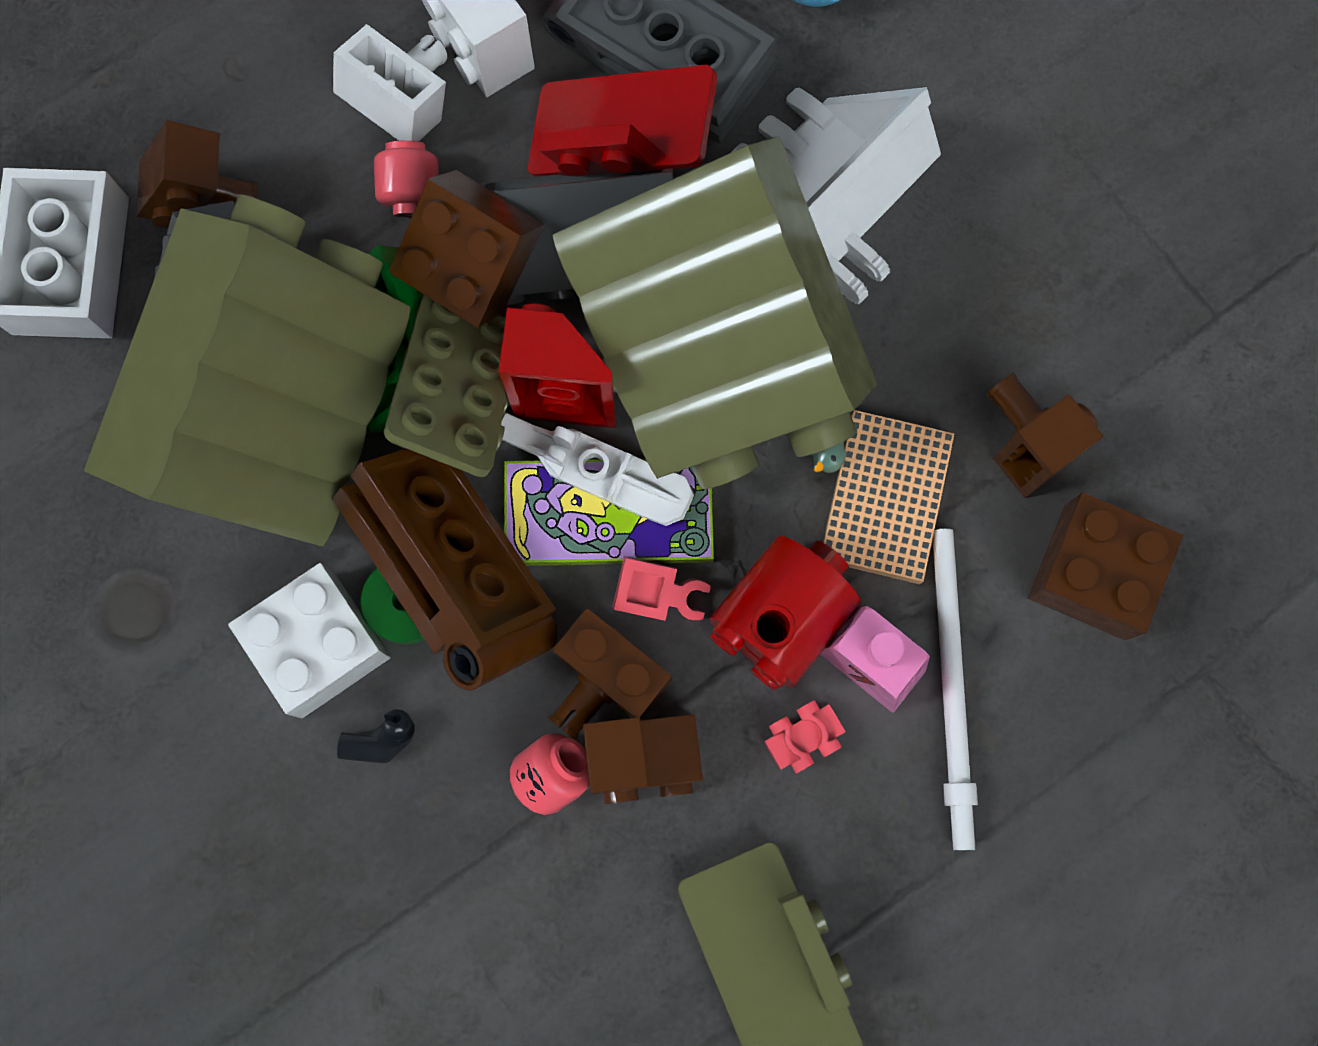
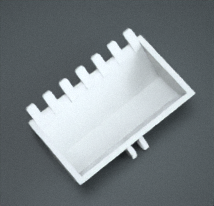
M927 87L830 97L823 103L803 89L795 88L787 96L786 104L805 121L795 131L772 115L767 116L759 124L758 131L767 139L780 136L841 293L855 304H860L868 296L867 287L839 260L846 256L858 268L876 281L879 280L881 282L890 273L889 265L866 244L861 237L941 155L928 109L931 100ZM740 143L732 152L747 146V144Z

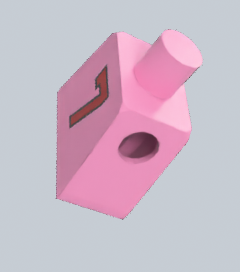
M868 606L858 607L820 654L892 713L895 712L924 675L930 658L925 650Z

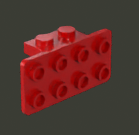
M698 65L546 83L541 89L528 161L529 173L533 176H584L672 168H695L700 166L705 159L717 84V73L709 65Z

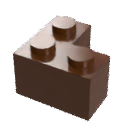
M695 714L640 721V717L583 724L590 792L595 795L603 794L604 804L639 800L638 789L653 787L660 788L661 797L692 794V783L703 781Z

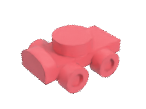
M813 700L796 710L802 720L794 725L786 716L769 726L774 736L764 741L780 770L791 764L797 774L814 764L809 754L812 751L819 749L823 757H826L842 747L837 737L846 731L830 704L820 709L816 701Z

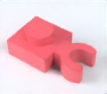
M624 556L612 608L617 611L665 621L668 607L671 606L676 607L687 619L702 620L705 613L696 608H689L686 602L687 596L694 590L709 593L711 586L695 578L687 579L680 584L674 583L677 573L675 567Z

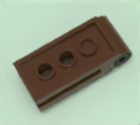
M407 448L359 463L350 475L355 483L341 487L332 500L433 653L436 654L443 651V663L446 672L458 687L468 691L475 690L554 648L557 641V628L551 614L556 608L462 470Z

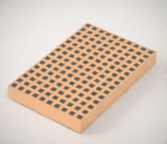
M854 410L851 417L857 433L845 441V462L838 472L823 543L839 553L848 563L849 568L921 584L924 581L954 433Z

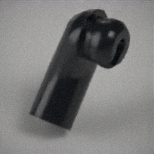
M400 709L387 712L384 715L385 721L371 735L342 732L337 747L338 759L373 763L390 762L411 742L414 736L415 725L410 715Z

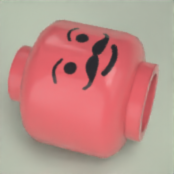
M558 733L541 736L512 761L510 783L514 794L532 812L542 815L559 812L588 789L589 774L586 750L576 740Z

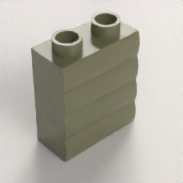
M780 136L747 145L552 235L565 273L579 296L589 329L606 359L607 367L612 371L613 384L617 394L632 419L641 450L657 479L692 467L700 488L710 489L738 479L760 465L752 445L787 434L795 456L803 457L836 446L857 433L850 411L855 410L878 384Z
M238 195L230 220L181 208L84 472L148 500L323 546L329 538L340 513L332 498L349 481L350 475L355 470L365 441L366 426L372 419L382 398L387 380L388 366L395 357L403 340L408 324L410 306L375 289L383 263L375 257L328 239H321L315 257L298 250L297 246L306 222L278 206L250 196Z

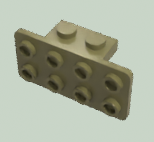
M422 293L384 429V435L388 441L475 476L485 477L488 475L493 467L495 453L503 439L505 427L501 423L509 405V400L498 372L505 327L504 317L499 315L477 328Z
M764 843L680 881L678 885L679 896L742 1046H863L847 1008L850 1002L844 989L853 985L839 953L829 956L821 938V934L829 931L823 913L815 899L806 903L803 894L796 890L780 850L775 844Z

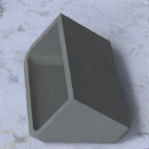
M675 169L584 176L546 175L481 183L480 185L545 224L507 304L522 302L525 300L524 294L544 292V298L549 300L574 296V288L562 266L552 235L675 179Z

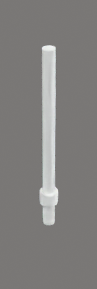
M953 529L934 530L933 551L949 780L948 784H943L945 806H950L953 850H975L972 805H978L976 783H971L954 533Z

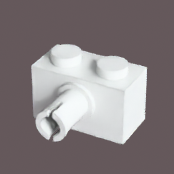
M366 24L334 52L333 93L397 140L419 142L442 119L446 82L434 74L433 71L447 61L446 49L439 40L432 47L428 48L434 41V36L426 35L408 53H405Z

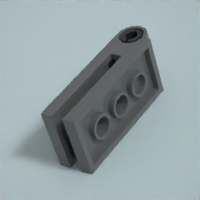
M553 0L540 18L545 30L555 40L609 75L698 65L711 66L717 73V84L708 137L721 144L776 68V58L771 55L776 48L775 38L714 0Z

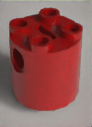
M783 535L777 536L709 618L711 624L715 627L709 636L710 639L732 657L738 651L755 664L750 670L751 673L770 689L776 691L778 687L783 685L794 688L861 605V598L842 576L849 568L848 563L834 549L819 540H815L809 548H806L793 539ZM763 621L774 625L779 634L778 643L764 641L758 634L757 623Z

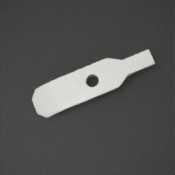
M508 413L505 414L501 425L505 427L502 441L538 456L551 477L664 526L684 519L694 497L686 477L672 473L657 479L646 461L583 434L581 431L566 429L557 426L555 431H549ZM591 458H598L604 463L603 469L595 474L589 473L584 469L586 461Z

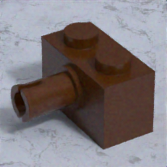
M166 120L139 162L136 217L150 219L157 226L169 228L172 213L180 211L181 208L191 209L206 206L208 203L217 204L232 200L235 204L238 195L257 199L258 185L257 182L252 180L246 181L218 174L220 133Z
M1014 373L1004 378L986 394L1017 429L1013 433L1014 437L992 459L1024 498L1073 463L1104 437L1098 430L1095 416L1085 405L1076 403L1068 394L1051 408L1046 407L1042 410L1018 381Z
M586 608L553 648L557 658L578 674L576 678L579 682L548 719L561 728L572 713L576 712L563 729L574 740L577 739L578 734L583 729V724L589 722L604 702L607 704L613 702L631 718L640 717L641 720L671 683L672 675Z

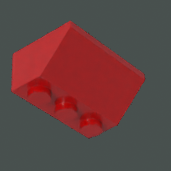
M526 304L522 309L507 308L498 372L514 416L526 420L616 429L617 414L612 371L563 313H555L553 308L542 304Z

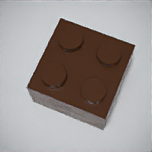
M453 170L427 180L389 273L478 328L503 313L545 224L461 172Z
M1082 492L1063 507L1027 599L1122 640H1128L1145 634L1148 631L1183 534Z

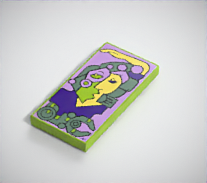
M600 459L587 460L584 469L589 473L595 474L603 469L604 463ZM504 461V534L526 566L622 564L624 556L653 563L713 562L712 488H700L692 467L675 472L688 479L694 497L684 519L664 526L551 477L541 461Z

